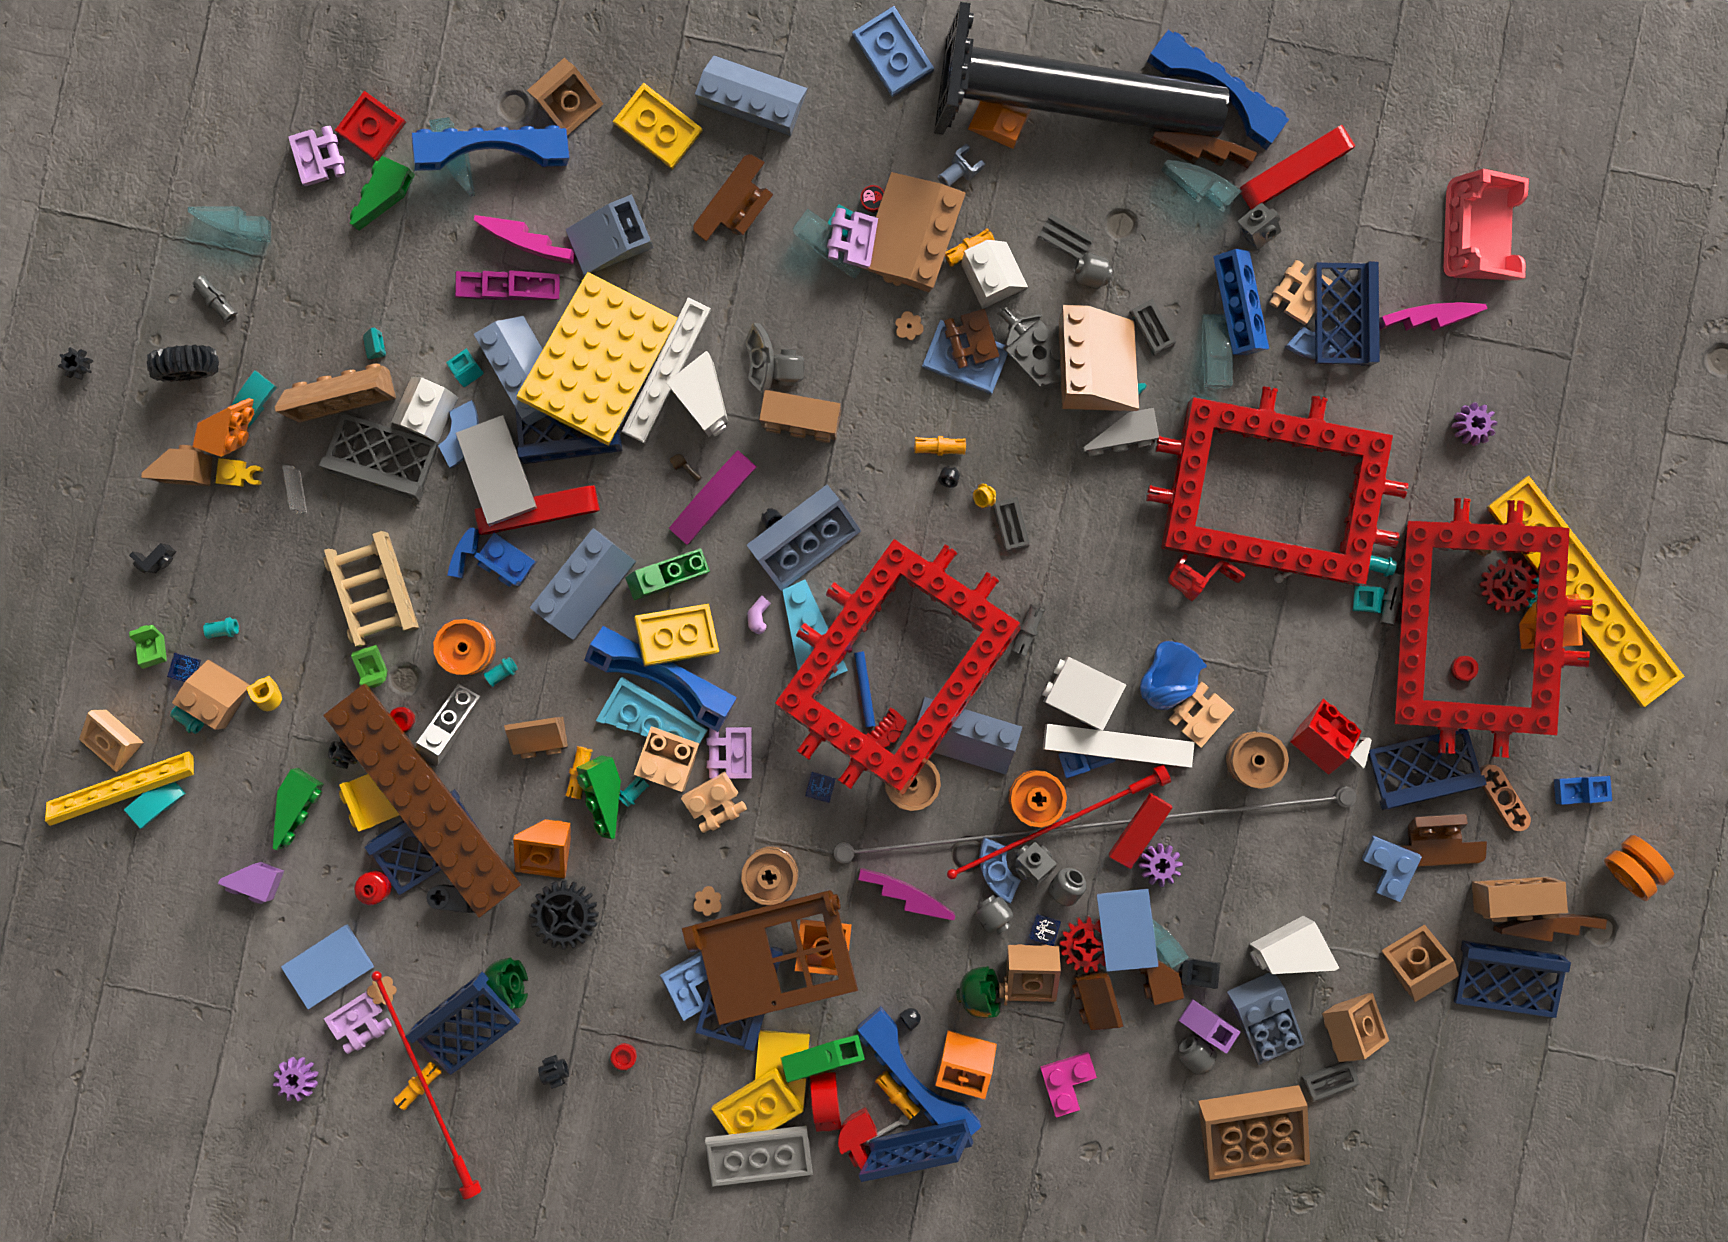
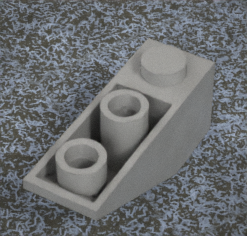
M1154 408L1127 413L1088 443L1081 450V453H1088L1089 457L1104 454L1103 450L1113 448L1114 452L1128 450V446L1138 444V448L1152 446L1153 441L1159 438Z
M460 684L456 686L416 742V749L425 760L438 767L480 698L479 695Z

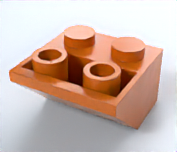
M248 398L199 422L192 447L220 457L243 447L249 437L247 428L254 415V409L252 408L254 400Z
M947 1030L934 1078L935 1086L985 1099L992 1075L997 1044Z

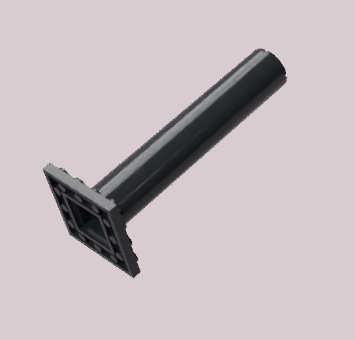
M960 1L946 36L934 134L944 135L947 127L951 128L952 120L955 119L959 106L962 105L963 98L1166 131L1204 135L1218 138L1222 133L1228 112L1226 105L1229 103V90L1227 87L974 47V39L967 38L974 18V13H970L971 3Z

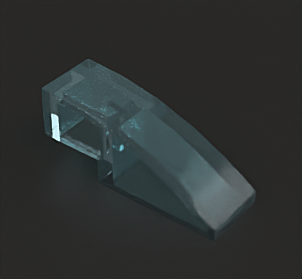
M449 117L429 120L432 132H442L448 128L455 129ZM466 153L450 161L445 166L471 197L475 196L469 153Z
M1167 160L1161 169L1165 175L1197 203L1205 196L1223 212L1241 192L1228 180L1196 165Z
M238 206L188 207L190 214L222 233L240 239L271 242V222L263 216H246V212Z
M807 208L794 226L793 233L812 246L814 251L855 279L862 268L844 263L845 252L839 251L837 260L828 259L829 249L827 248L828 239H831L833 227ZM842 235L841 241L847 242V238Z
M1203 314L1202 365H1204V388H1230L1233 386L1232 347L1226 317L1222 314Z
M1153 919L1156 948H1158L1166 963L1173 968L1188 959L1189 957L1181 945L1166 929Z

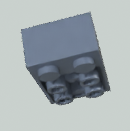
M632 194L605 205L566 229L584 276L587 272H596L654 248Z
M1269 972L1227 991L1233 1010L1258 1065L1304 1045L1286 990L1276 974Z

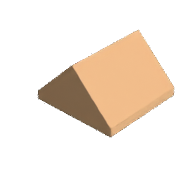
M91 710L88 712L79 738L82 743L116 772L126 764L144 743L107 710Z

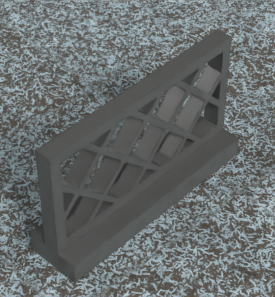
M342 413L326 457H322L319 466L325 473L420 502L423 496L422 489L439 444L435 441ZM346 422L357 424L360 431L346 438L343 432ZM373 430L380 431L384 439L370 445L365 434ZM363 436L367 447L354 453L349 442ZM398 437L403 438L407 447L394 452L389 442ZM386 443L391 454L378 460L373 449ZM346 444L351 454L342 459L334 457L336 448ZM420 445L430 447L428 455L418 460L413 449ZM370 451L375 462L367 466L360 465L356 457ZM410 451L415 462L401 467L397 457ZM394 458L399 469L390 474L385 473L381 464ZM418 466L421 471L418 482L408 480L404 472Z

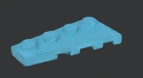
M806 580L783 589L798 670L814 649V647L796 637L798 630L803 631L801 626L804 623L821 635L825 634L828 630ZM843 660L837 666V672L835 674L832 673L829 679L848 671Z
M624 677L620 678L596 719L597 722L608 723L623 730L640 733L646 737L652 726L699 744L709 729Z

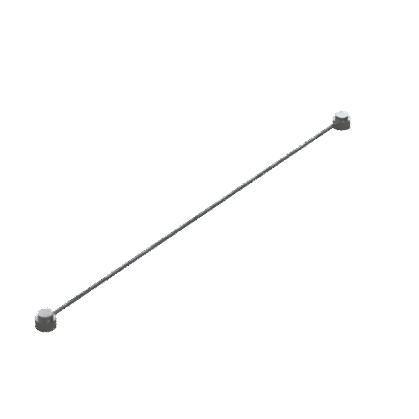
M1340 787L1335 791L1334 797L1168 815L1166 819L1333 800L1339 806L1351 807L1356 802L1357 797L1352 788ZM1132 819L1057 827L1049 832L1127 824ZM1041 829L854 850L849 843L842 842L835 847L834 857L840 863H848L853 859L854 854L983 840V837L992 839L1028 835Z

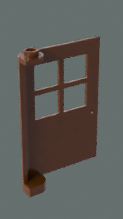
M831 890L682 928L687 949L690 952L701 950L719 1025L858 991L838 912L841 904L837 894H833ZM822 914L830 944L804 950L797 920ZM791 921L798 952L772 958L765 928ZM831 949L839 979L813 985L805 955ZM800 957L807 987L781 993L774 963Z

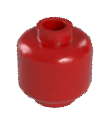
M367 872L356 881L354 887L355 896L365 905H377L386 900L390 895L391 882L382 872Z

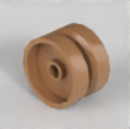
M1252 731L1243 733L1232 741L1227 750L1226 763L1228 771L1235 780L1243 785L1262 789L1272 787L1281 781L1287 772L1289 758L1287 749L1281 740L1271 734ZM1259 755L1260 757L1258 758V760L1260 762L1259 764H1256L1255 757Z
M929 759L915 778L917 779V785L915 784V787L909 786L904 795H901L885 783V790L890 800L899 808L909 811L922 810L931 805L938 796L941 786L940 774Z
M766 846L756 850L749 856L742 869L741 882L744 891L752 900L762 905H774L784 902L792 895L798 882V867L795 859L788 851L780 847ZM771 870V873L775 874V878L768 879L766 877L767 871Z

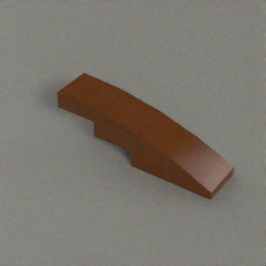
M1155 132L1150 141V144L1191 164H1195L1200 156L1221 167L1227 158L1248 169L1257 154L1254 151L1228 141L1183 132Z
M1559 914V918L1548 919L1538 915L1533 916L1532 920L1515 919L1494 925L1493 931L1506 935L1552 942L1553 932L1579 936L1580 926L1606 930L1607 919L1578 914Z

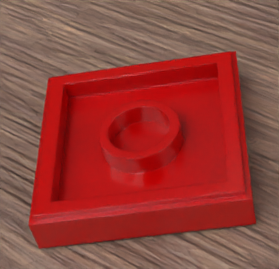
M363 91L335 131L373 160L378 161L406 121L366 91Z

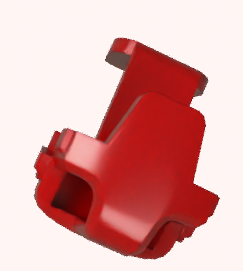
M1184 554L1169 574L1168 582L1181 591L1187 599L1193 601L1217 570L1236 583L1241 582L1246 575L1232 564L1220 561L1204 577L1184 564L1188 555Z

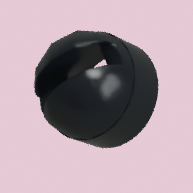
M946 466L940 472L938 481L945 487L954 488L958 485L960 473L956 467L952 469L950 466Z
M773 508L766 509L767 511L761 515L762 524L766 529L783 518Z
M908 1008L899 1014L910 1031L916 1028L921 1021L918 1010L914 1008Z

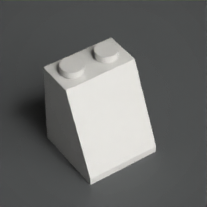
M986 240L964 251L961 265L982 309L1028 288L1007 242Z
M705 351L666 383L708 437H710L712 434L717 436L726 429L725 424L728 422L714 363L709 353Z
M411 377L391 422L435 442H439L450 417L449 411L453 410L458 397L446 388L424 378Z
M1066 657L1064 661L1060 659L1054 670L1057 676L1053 683H1047L1042 693L1045 696L1043 702L1097 730L1103 731L1126 684L1070 657Z
M1305 916L1250 943L1253 949L1250 955L1255 964L1260 966L1262 970L1266 969L1272 974L1335 971L1339 969L1316 923Z

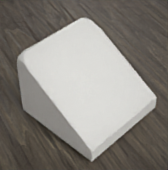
M1360 737L1349 757V760L1358 768L1364 769L1372 741L1370 738Z

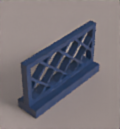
M1379 262L1315 263V364L1372 366L1379 363ZM1322 269H1330L1336 275V278L1330 285L1322 279ZM1348 270H1358V281L1354 285L1343 276ZM1338 280L1349 289L1342 298L1331 288ZM1326 292L1337 301L1330 310L1322 304V296ZM1351 292L1359 301V305L1354 311L1344 302V299ZM1339 304L1349 314L1342 323L1332 314ZM1327 317L1337 326L1330 335L1322 328V322ZM1351 318L1359 324V331L1354 336L1344 326ZM1339 330L1350 339L1342 348L1332 339ZM1327 342L1337 351L1332 358H1323L1322 347ZM1352 342L1359 349V358H1351L1344 351Z
M515 408L519 442L518 457L523 464L623 451L619 428L608 446L588 435L577 437L572 433L575 430L574 428L566 429L558 423L559 420L553 419L549 415L545 416V418L552 423L542 433L534 427L535 423L529 426ZM557 426L565 434L560 440L553 441L547 436ZM530 429L540 435L535 443L525 444L524 437Z
M1468 729L1456 731V735L1462 734L1465 745L1461 752L1455 749V754L1458 757L1452 767L1439 760L1443 753H1438L1434 757L1424 751V748L1430 741L1439 744L1440 733L1369 750L1368 755L1381 797L1380 805L1382 811L1487 785L1485 776L1481 775ZM1423 743L1421 748L1415 746L1417 744ZM1404 747H1410L1418 752L1412 763L1399 756ZM1398 749L1396 754L1391 752L1392 750ZM1384 752L1393 757L1387 769L1378 764L1375 754ZM1421 754L1434 761L1428 772L1415 766ZM1461 758L1470 762L1473 773L1463 774L1455 769ZM1396 760L1409 767L1403 778L1390 771ZM1436 764L1449 770L1444 780H1439L1431 775ZM1412 769L1425 776L1422 783L1418 786H1414L1406 781ZM1453 773L1457 775V777L1450 778ZM1389 775L1399 781L1400 784L1396 791L1386 793L1384 781ZM1428 779L1433 781L1431 783L1426 784ZM1403 785H1406V786L1409 787V788L1401 789V788L1403 787Z
M455 789L450 791L452 796L456 799V801L459 803L462 809L466 812V814L475 824V822L469 815L468 811L460 801V796L457 793V791ZM404 820L368 841L365 845L369 855H373L399 895L442 870L439 865L436 866L435 860L432 869L428 871L417 869L419 857L433 859V857L428 853L421 852L422 843L420 841L417 851L403 848L407 837H416ZM401 842L400 847L394 846L397 843ZM386 850L398 851L396 864L385 862L381 853ZM402 853L416 855L413 868L399 865ZM398 870L412 873L411 881L404 886H401L396 878ZM415 874H421L419 877L415 878Z
M1462 940L1461 951L1463 955L1454 997L1456 1004L1552 1018L1557 1017L1565 973L1570 971L1571 962L1560 954ZM1469 961L1480 962L1483 969L1471 977L1467 971ZM1498 965L1505 966L1509 972L1496 980L1490 971ZM1523 969H1530L1534 976L1521 983L1516 974ZM1549 972L1557 973L1556 981L1548 987L1540 979ZM1488 973L1494 982L1481 990L1475 981ZM1513 977L1519 986L1506 994L1500 985ZM1538 980L1544 990L1531 997L1526 988ZM1472 983L1479 991L1472 998L1462 997L1463 990ZM1498 987L1504 996L1496 1002L1489 1001L1485 995ZM1523 991L1529 1000L1521 1006L1514 1005L1511 998ZM1548 994L1552 999L1550 1010L1540 1009L1536 1002Z
M770 947L772 958L782 956V948ZM780 962L774 963L775 970H776V974H777V971H778ZM709 985L695 1033L740 1045L744 1049L754 1051L765 1014L747 1018L746 1024L742 1019L737 1020L744 1029L741 1039L731 1036L726 1028L737 1021L721 1024L720 1027L713 1031L702 1028L705 1018L712 1014H715L717 1017L715 1006L711 1000L712 994ZM710 1005L712 1011L707 1013L708 1006ZM723 1029L725 1034L719 1033V1031Z
M480 972L417 1021L405 1036L411 1043L417 1040L450 1075L521 1021L486 984L488 977L483 972ZM484 994L490 1000L491 1006L479 1005V996ZM462 1009L473 1010V1019L462 1018ZM479 1011L491 1013V1022L479 1020ZM496 1014L504 1015L510 1022L508 1024L496 1023ZM445 1022L456 1023L457 1032L446 1031ZM462 1024L474 1026V1035L462 1033ZM479 1027L491 1029V1037L479 1036ZM427 1036H440V1045L433 1044ZM445 1037L457 1039V1048L446 1046ZM462 1040L474 1042V1050L463 1049ZM446 1053L456 1054L457 1063L453 1065L446 1058Z
M966 1119L871 1139L869 1142L871 1153L859 1173L860 1181L864 1182L958 1162L964 1148L972 1147L973 1144Z

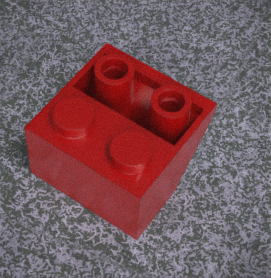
M1323 698L1299 725L1290 742L1329 775L1349 759L1362 731L1354 722L1341 714L1334 705H1331Z

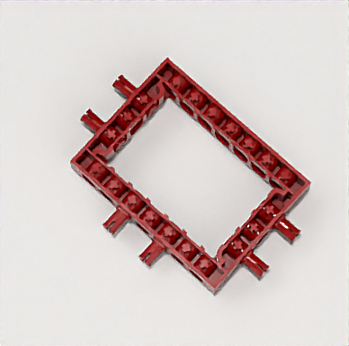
M1262 387L1260 405L1257 409L1195 397L1188 401L1181 440L1159 436L1156 442L1158 445L1155 448V452L1177 455L1178 459L1172 489L1149 485L1147 493L1152 494L1146 496V501L1168 504L1169 507L1161 549L1355 586L1366 585L1373 545L1379 544L1396 548L1398 541L1395 539H1399L1398 532L1377 529L1382 495L1385 494L1402 499L1407 495V491L1403 490L1408 489V483L1386 480L1393 435L1327 423L1324 421V414L1328 399L1325 397L1320 399V396L1311 397L1312 401L1308 418L1276 413L1274 407L1278 389L1272 388L1270 390L1271 387ZM1213 429L1218 430V433L1231 432L1241 434L1244 438L1252 436L1268 440L1267 442L1270 443L1278 441L1292 444V447L1296 448L1303 446L1305 448L1317 449V452L1331 451L1341 453V456L1344 457L1349 455L1362 457V461L1355 465L1353 471L1355 479L1353 491L1349 493L1351 502L1348 517H1345L1344 521L1347 524L1344 540L1340 542L1341 554L1195 526Z
M1454 498L1453 521H1450V523L1408 521L1395 724L1438 727L1440 730L1438 753H1445L1446 743L1448 742V753L1455 754V735L1459 728L1488 730L1494 733L1492 757H1499L1500 747H1502L1501 757L1509 758V737L1513 732L1557 735L1561 668H1564V666L1588 668L1589 660H1578V658H1590L1589 651H1565V648H1563L1564 616H1567V614L1592 616V608H1581V606L1592 607L1593 600L1568 599V596H1566L1570 528L1525 526V524H1522L1525 501L1521 500L1517 501L1516 511L1514 510L1515 500L1507 501V523H1504V525L1472 524L1469 522L1471 499L1464 498L1463 509H1461V498ZM1433 548L1448 551V549H1468L1469 552H1475V550H1493L1496 553H1502V551L1508 553L1523 552V554L1540 552V563L1538 565L1539 585L1536 595L1538 596L1536 604L1537 614L1535 616L1536 635L1533 645L1535 647L1533 654L1534 665L1532 667L1533 685L1530 695L1531 707L1423 700Z
M893 539L855 593L850 594L835 582L831 585L832 590L830 588L827 590L826 596L842 605L843 610L825 634L821 635L806 623L801 626L803 631L799 629L796 637L802 639L814 647V649L775 704L781 711L806 727L810 732L800 747L797 748L796 751L810 760L821 742L826 741L850 758L851 763L838 779L839 782L846 785L849 789L853 788L852 786L863 771H868L898 793L904 795L1020 631V622L986 599L996 584L999 583L995 576L990 577L991 574L986 572L974 590H970L946 574V568L957 555V552L952 548L949 549L948 545L944 544L934 561L928 562ZM902 576H905L907 583L914 589L917 587L920 591L929 595L932 601L940 602L949 608L953 615H958L963 620L971 623L972 628L982 633L894 755L814 700L818 693L821 694L823 685L832 673L835 674L837 672L839 663L844 659L847 652L850 653L853 650L852 645L862 632L865 633L867 624L872 620L876 612L881 611L883 602L891 591L894 593L896 584Z

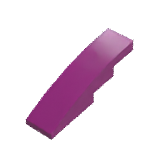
M482 271V273L455 272V298L559 300L560 274L509 271L508 273Z
M737 450L695 496L669 529L686 545L690 544L722 506L732 498L757 466Z
M860 868L858 880L883 885L881 895L905 900V911L955 920V913L934 897L911 884L883 873Z

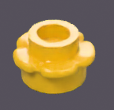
M984 483L978 485V489L973 492L974 502L981 508L989 507V505L993 506L996 502L995 490Z

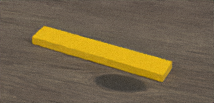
M188 751L46 802L45 821L51 826L194 775V756Z

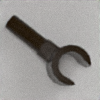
M676 454L669 459L675 470L683 467L697 482L702 478L690 467L683 455Z

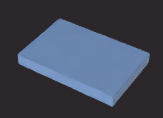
M895 6L852 32V36L892 97L934 71L933 65Z
M940 320L922 368L992 395L1008 355L1003 349L1004 344L995 341L999 358L975 365L973 357L969 356L966 357L968 367L958 369L957 362L953 360L951 355L953 349L950 340L946 339L944 321ZM966 335L959 336L962 348H968L969 344Z
M1149 889L1097 894L1107 971L1158 967Z
M348 924L281 966L307 1009L315 1006L374 967Z

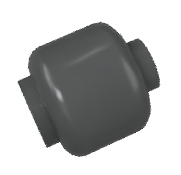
M1086 253L1082 259L1078 258L1076 260L1073 272L1076 273L1077 283L1093 289H1099L1108 284L1112 275V267H1110L1107 258L1093 253Z
M781 349V354L774 355L773 379L777 381V385L797 386V382L803 380L805 360L801 355H796V350Z
M1071 868L1061 869L1049 884V892L1052 898L1064 906L1076 904L1086 891V881L1083 874Z
M992 895L977 905L976 917L986 932L992 933L997 931L998 934H1001L1011 927L1009 921L1013 918V912L1002 897L995 898Z
M1189 1036L1181 1042L1178 1057L1193 1074H1203L1210 1072L1214 1068L1217 1053L1201 1036Z

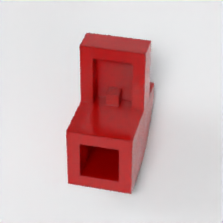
M824 1073L810 1077L816 1132L841 1129L836 1073Z
M866 1107L851 1114L844 1120L839 1130L838 1139L841 1155L851 1150L848 1153L854 1167L859 1166L861 1170L869 1157L862 1143L878 1135L877 1128Z

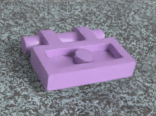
M331 126L322 127L323 136L319 138L316 137V133L312 129L288 136L301 182L304 186L329 180L326 170L331 168L334 170L335 177L345 175L343 168L345 165L343 156L339 155L337 148L338 139L333 134ZM327 147L330 158L323 159L320 149Z
M836 208L835 217H832L831 227H833L831 239H828L827 248L829 249L828 259L837 260L839 251L845 252L844 263L865 269L869 268L878 218L855 211L851 214V219L848 220L845 219L846 210ZM843 229L848 230L847 242L841 241Z
M727 727L726 738H719V731L716 732L709 728V738H706V745L709 746V760L706 761V768H709V778L718 776L719 768H726V774L729 778H752V727ZM719 745H726V760H719Z
M367 992L324 1018L337 1040L345 1035L349 1039V1042L343 1045V1049L347 1054L354 1050L359 1051L365 1047V1043L374 1037H381L385 1034V1030L392 1027L388 1018L381 1022L375 1019L374 1016L381 1013L382 1009L379 1004L373 1003L372 998L367 995ZM366 1023L369 1029L362 1034H358L355 1029Z

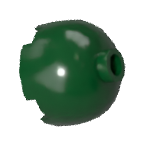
M505 958L493 962L486 968L484 972L488 977L486 984L496 993L499 999L510 1009L521 1008L528 997V993L524 994L525 987L523 982L528 981V976L521 961ZM484 995L487 1002L491 1005L490 1000Z
M989 966L968 971L960 982V988H957L956 991L958 1002L962 1003L963 1008L976 1018L997 1017L1000 1013L1001 1002H996V990H999V982L994 969H989Z

